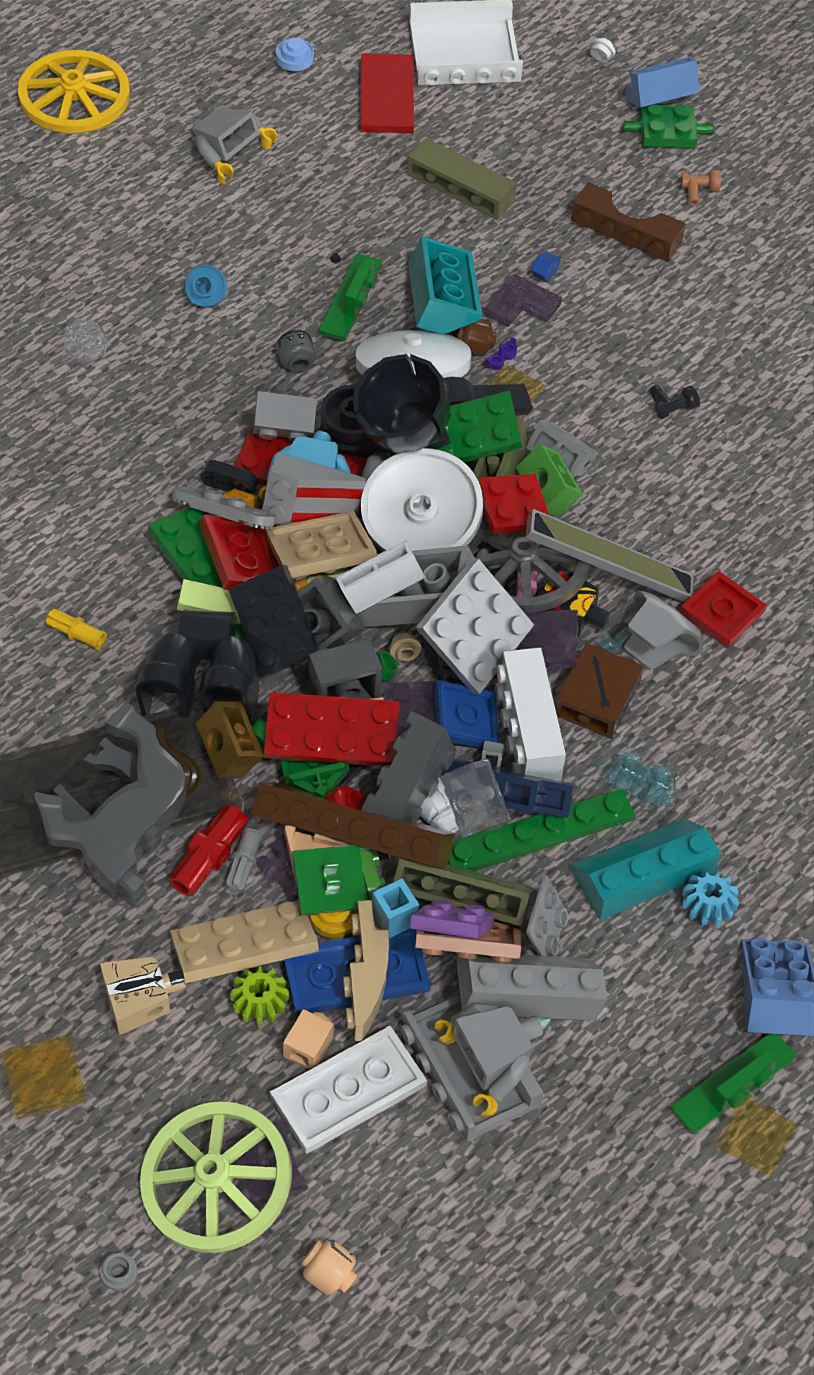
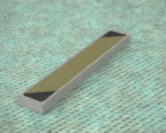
M532 509L528 514L525 538L682 602H686L693 595L694 575L538 510Z

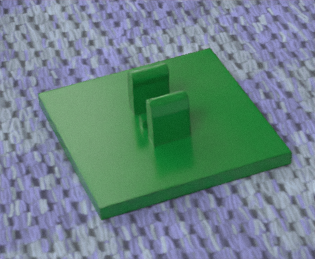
M359 845L292 851L301 916L358 910V901H368Z

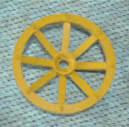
M65 50L46 55L33 62L24 71L19 80L18 97L25 115L37 125L61 133H84L109 125L124 112L130 99V86L125 71L109 57L85 50ZM78 63L75 69L65 70L63 67L60 66L63 64ZM88 65L105 70L103 72L83 75ZM48 69L60 77L36 79ZM116 79L120 92L117 93L92 83ZM55 87L33 103L28 97L29 89ZM87 92L114 101V103L107 110L99 113ZM61 95L64 97L59 118L49 116L40 111V109ZM80 100L91 117L68 120L72 102Z

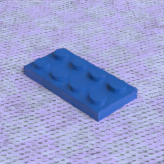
M409 928L389 938L387 980L382 1000L430 992L431 985L421 948H415L416 929ZM359 936L318 943V952L283 960L296 1017L301 1014L303 1009L311 1013H319L352 1006L351 997H344L343 977L349 976L350 963H355L354 945H360Z

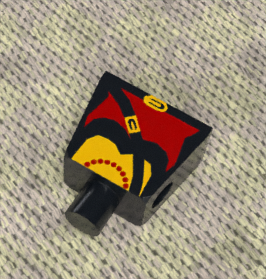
M558 565L555 569V572L565 581H568L574 574L561 565ZM585 580L581 589L568 601L548 610L533 612L532 617L541 622V627L580 636L587 623L603 629L609 619L610 612L597 607L599 589ZM548 581L541 595L555 591L558 588Z

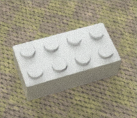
M541 648L504 651L502 665H497L498 683H495L497 702L502 701L504 709L500 710L502 727H508L509 735L506 736V746L508 754H514L515 762L512 763V770L515 773L561 781L566 753Z

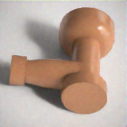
M712 170L709 175H688V172H682L681 188H688L689 205H697L699 203L698 186H708L712 192L720 191V170Z

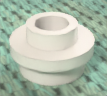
M596 38L591 43L590 53L594 59L605 63L614 57L615 49L608 39Z

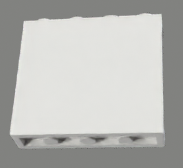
M512 0L410 3L409 26L418 85L520 82L523 60H519L512 24Z

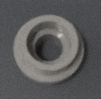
M125 1253L109 1255L100 1267L101 1280L106 1287L112 1290H124L130 1287L137 1277V1265L134 1259ZM115 1268H124L126 1273L124 1276L116 1278L112 1275Z

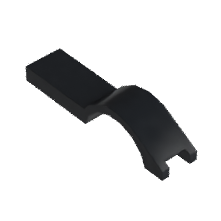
M453 376L444 378L449 385L450 405L510 391L516 415H527L533 408L525 384L472 385L465 378Z

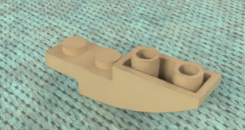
M372 900L358 901L357 914L351 915L352 934L359 935L360 945H354L355 963H350L349 976L343 977L344 997H351L352 1008H346L347 1029H354L355 1042L362 1041L371 1028L379 1011L387 980L389 935L388 930H374Z

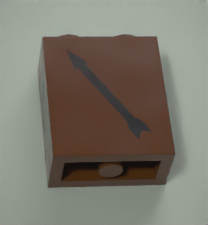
M586 643L556 698L555 710L557 717L612 739L640 685L644 666L637 664L632 659L622 658L610 653L602 647H595Z

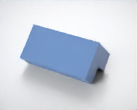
M687 57L630 72L631 84L625 85L627 101L638 107H645L699 93L697 60Z

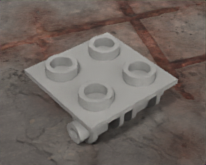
M547 875L543 876L526 930L527 936L521 949L523 955L556 956L559 951V936L562 928L567 924L568 912Z

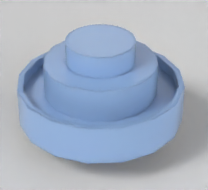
M299 38L286 39L276 47V61L283 69L301 71L307 69L313 63L314 49L305 40Z

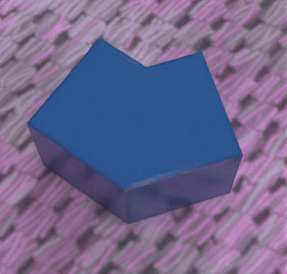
M546 251L539 254L530 270L534 276L548 282L556 274L561 258Z

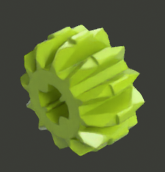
M260 965L257 967L256 973H252L245 968L243 978L235 977L233 981L235 989H232L230 992V1000L234 1003L233 1011L235 1014H243V1021L245 1023L255 1017L256 1023L260 1027L264 1017H267L269 1021L274 1023L276 1013L284 1014L286 1010L285 1002L289 1000V991L285 989L286 981L284 977L276 978L274 968L267 973H263V968ZM261 993L263 997H256V994Z

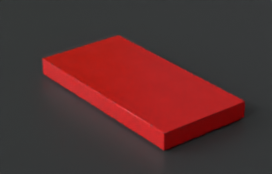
M361 53L362 133L414 134L412 54Z

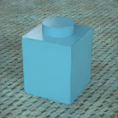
M403 878L372 893L373 915L382 930H388L389 938L411 927L412 914L419 910V903Z

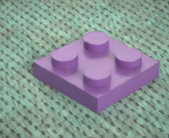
M432 900V903L423 906V908L412 914L410 928L478 939L493 927L495 913L485 912V907L479 905H465V908L452 907V902Z

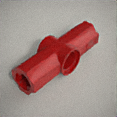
M232 804L230 806L224 805L205 831L199 830L194 835L188 846L187 855L169 877V884L176 891L185 896L193 897L213 870L218 871L222 864L226 862L232 844L248 825V817L244 815L241 809Z

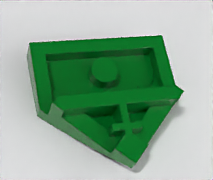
M280 759L287 786L307 791L322 798L332 791L349 772V765L342 762L331 763Z

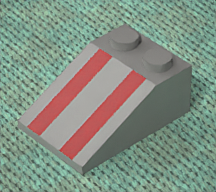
M279 453L269 471L262 510L276 515L274 526L354 511L358 517L361 497L367 478Z

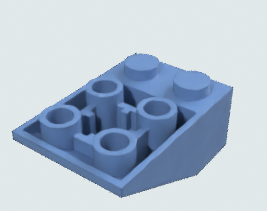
M762 938L753 940L742 939L743 998L747 1032L814 1036V965L809 943H801L796 940L784 942L768 941Z

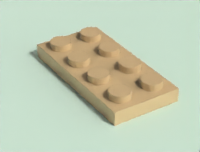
M299 900L259 910H251L234 916L222 917L196 925H188L170 931L185 984L319 951L318 940L308 915L301 916Z

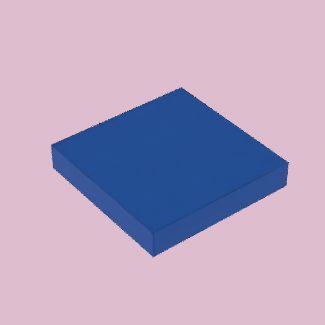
M438 680L434 685L435 722L446 729L452 743L481 749L484 747V741L499 743L496 693L483 690L480 694H473L467 686Z

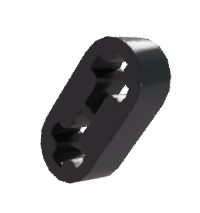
M216 460L208 461L200 476L207 486L225 492L237 489L253 494L259 482L256 475L251 471Z

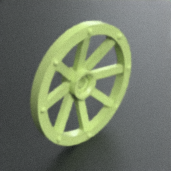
M233 1102L201 1104L180 1113L170 1120L151 1142L141 1168L140 1188L143 1204L152 1222L162 1234L175 1244L203 1253L233 1250L259 1237L281 1213L291 1186V1159L288 1148L277 1128L269 1119L255 1109ZM225 1118L241 1120L256 1128L221 1155ZM213 1119L208 1154L204 1155L182 1132L197 1123ZM265 1137H267L273 1147L277 1167L230 1165ZM172 1141L196 1163L193 1167L157 1172L161 1158ZM217 1167L215 1173L210 1175L208 1174V1171L211 1168ZM233 1178L276 1180L271 1197L261 1212L233 1185ZM196 1179L165 1216L158 1203L156 1185ZM205 1190L206 1236L194 1235L176 1227L175 1224ZM224 1191L252 1221L236 1231L218 1235V1193Z

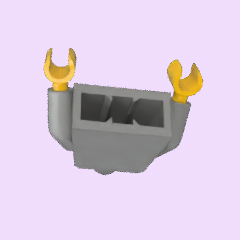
M219 108L203 120L197 119L193 123L192 129L196 136L195 144L211 168L215 167L217 169V181L221 184L226 182L224 174L233 180V167L228 163H222V160L227 161L258 135L261 136L260 145L264 149H271L272 142L276 143V131L272 128L264 129L262 127L263 124L253 116L252 110Z
M479 1003L471 1004L452 1016L451 1022L441 1019L434 1025L435 1030L439 1032L444 1031L446 1028L448 1029L447 1033L444 1036H440L438 1040L444 1044H452L457 1041L482 1090H489L487 1095L479 1094L473 1099V1106L476 1107L482 1104L485 1099L488 1101V1108L481 1114V1116L485 1117L494 1115L498 1108L496 1100L502 1101L517 1086L529 1067V1059L533 1049L530 1040L543 1035L541 1023L536 1016L519 1022L511 1007L499 1008L495 1005Z

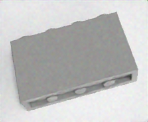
M458 995L416 1015H413L410 1010L403 1012L402 1026L399 1029L404 1042L408 1046L412 1044L417 1052L415 1058L419 1069L423 1074L429 1073L434 1082L432 1090L437 1101L440 1104L445 1102L450 1111L448 1118L452 1128L456 1133L462 1132L465 1140L469 1141L541 1107L543 1091L528 1067L517 1086L502 1101L496 1100L498 1108L495 1114L490 1117L481 1116L488 1108V1101L485 1099L482 1104L476 1107L473 1106V1099L479 1094L487 1095L489 1090H482L457 1041L452 1044H444L438 1040L440 1036H444L447 1033L448 1029L446 1028L444 1031L439 1032L434 1028L438 1020L443 1019L451 1022V1017L462 1011L461 997Z

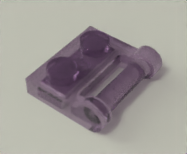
M285 1121L272 1123L281 1134L291 1159L292 1179L288 1197L302 1193L308 1189V1184L305 1176L300 1175L287 1137L290 1133L287 1123ZM248 1134L225 1140L226 1149L229 1150ZM267 1137L263 1138L231 1164L272 1167L264 1144L270 1141ZM236 1178L240 1192L254 1207L267 1204L276 1180Z

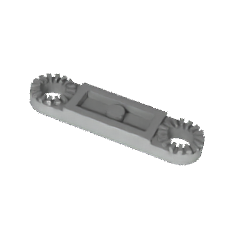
M181 486L173 488L172 500L174 502L185 505L188 503L189 507L235 522L244 521V524L251 527L255 526V528H258V525H260L261 529H272L274 527L275 514L248 506L244 499L236 497L226 499L222 497L221 492L215 490L201 491Z

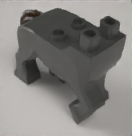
M126 701L105 722V732L115 737L131 740L138 749V756L135 753L115 746L105 737L99 743L101 747L95 755L89 753L83 761L85 767L94 772L101 770L112 771L123 776L130 784L109 796L93 815L74 800L61 784L53 790L55 792L54 796L36 792L34 794V805L40 815L47 842L52 846L72 847L81 850L91 876L102 889L115 901L121 897L134 907L146 894V889L144 888L146 880L137 873L138 859L145 852L150 854L159 846L162 841L160 836L172 825L182 811L186 796L192 794L198 787L201 772L200 767L193 758L175 750L169 744L164 726L161 729H155L154 725L140 716L133 706Z

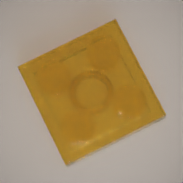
M71 1035L2 1052L17 1120L87 1102Z

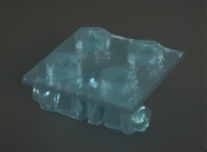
M624 752L623 755L614 753L615 764L619 771H612L608 782L613 784L612 788L618 790L623 788L624 792L628 794L636 777L637 779L630 793L631 796L634 797L643 780L646 782L639 799H644L650 784H652L645 801L659 808L661 806L668 808L672 795L667 793L669 790L673 792L677 790L675 778L671 777L672 772L659 765H654L653 768L641 764V758L628 752Z

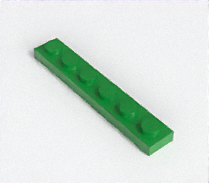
M622 788L571 804L568 818L543 813L453 841L448 864L477 871L634 821L636 814Z

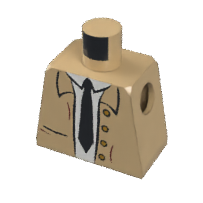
M155 957L100 964L103 984L119 1035L170 1012L168 994L186 989L181 969L161 974Z

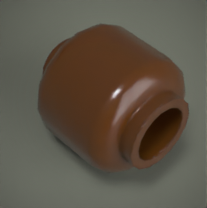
M481 319L453 331V336L465 342L471 350V355L484 356L489 348H494L496 343V332H493L492 324L488 320Z

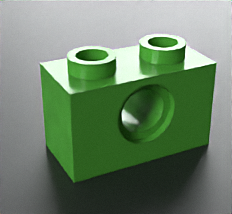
M539 444L516 466L520 475L536 473L548 512L553 516H560L583 495L559 452L555 449Z

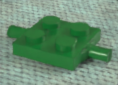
M653 104L641 107V118L639 121L624 120L623 132H639L643 138V146L696 148L697 134L713 135L714 123H698L695 119L694 107L684 105L660 106Z

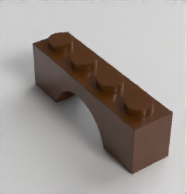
M590 182L585 185L573 201L571 221L576 222L578 225L590 228L605 237H611L631 248L639 249L654 258H660L667 262L682 243L686 223L663 213L646 219L626 216L614 206L611 191Z

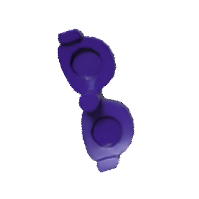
M512 337L505 344H500L499 352L485 359V366L500 370L504 367V359H514L517 355L516 339Z

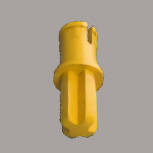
M53 609L47 614L46 624L67 634L68 638L72 641L77 639L96 650H99L106 641L107 634L105 631L85 623L81 617L76 619L57 609Z

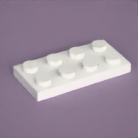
M388 1026L272 1090L270 1098L305 1154H308L427 1086V1079L392 1027Z

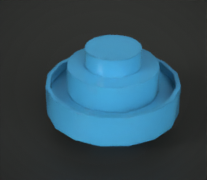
M208 265L197 266L191 270L185 283L186 294L189 299L196 305L203 307L216 306L222 302L228 288L226 277L222 271Z

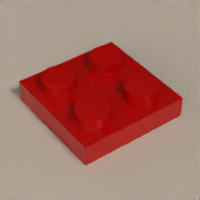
M536 473L478 479L483 496V509L491 535L526 532L528 514L532 509L549 515Z
M718 571L681 606L680 614L728 648L765 613L767 604Z

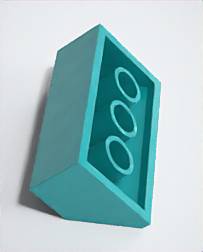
M421 236L408 262L416 327L426 332H436L443 335L480 321L483 315L472 251Z
M683 818L569 864V868L599 920L684 886L688 884L689 878L692 875L699 877L704 869L709 875L716 872L721 852L705 827Z

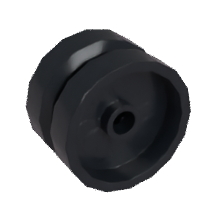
M357 385L340 386L330 391L323 399L320 431L330 435V442H335L338 445L339 452L366 458L376 453L380 447L376 446L368 438L355 419L354 390Z

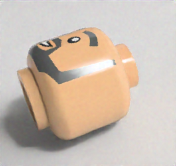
M328 1239L324 1243L318 1240L301 1262V1265L305 1267L303 1270L305 1280L325 1295H332L338 1289L345 1293L357 1277V1274L352 1271L356 1264L355 1256L333 1239Z

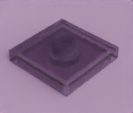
M578 610L525 613L534 626L515 650L541 648L546 668L577 667Z

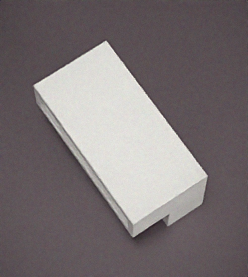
M407 540L337 576L336 579L342 592L357 614L426 577Z

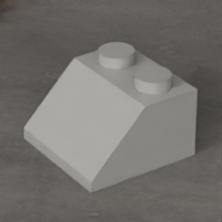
M258 391L254 410L253 434H259L260 438L274 440L277 437L289 438L290 442H293L299 436L312 438L315 427L317 398Z

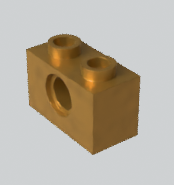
M216 701L196 722L218 778L244 777L264 757L242 702Z

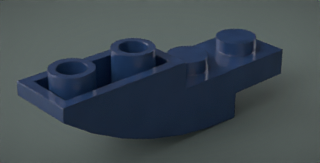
M454 759L452 765L447 769L445 784L452 789L454 794L532 814L540 812L566 818L570 815L575 786L573 783L515 773L511 769Z

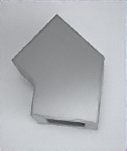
M484 741L481 764L501 767L504 744Z

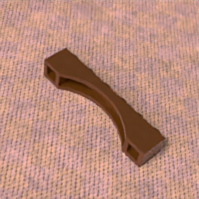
M277 782L259 783L252 815L431 867H441L448 864L455 836L454 832L353 808Z

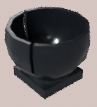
M408 354L385 357L364 371L354 390V414L357 424L376 446L389 450L392 457L398 453L418 451L423 448L436 450L451 444L445 429L451 417L449 385L431 361L412 354L410 358Z

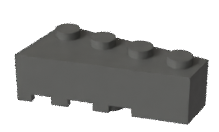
M411 711L406 720L411 726L405 738L398 736L393 746L395 752L391 766L382 767L377 777L376 787L378 791L376 794L370 793L361 810L416 823L421 816V806L427 796L431 797L438 787L440 774L444 769L447 770L452 765L456 749L443 726ZM377 851L379 855L383 856L388 860L392 856L390 854Z

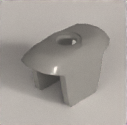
M637 591L635 593L634 609L636 615L628 625V631L633 635L624 645V651L648 670H653L677 654L697 656L703 650V639L694 624L654 594L645 591Z

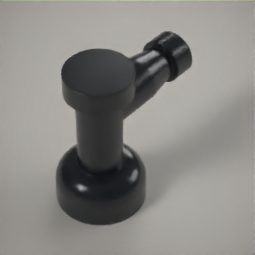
M654 385L650 389V394L657 400L655 410L661 419L668 417L669 413L682 407L695 409L700 406L699 395L691 385L683 388L680 396L672 400L662 391L659 385Z

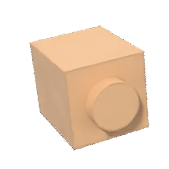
M303 1009L283 1042V1057L309 1070L318 1066L334 1039V1024L321 1013H311Z

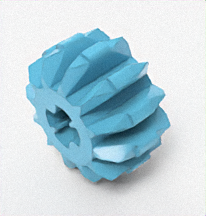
M704 869L699 877L692 875L689 878L688 884L683 888L682 895L684 900L682 905L683 910H690V920L698 917L702 918V927L707 924L708 920H711L717 928L721 920L728 922L732 918L733 912L738 908L739 901L737 898L738 887L730 886L732 882L730 876L724 879L720 878L719 870L714 872L713 876H710Z

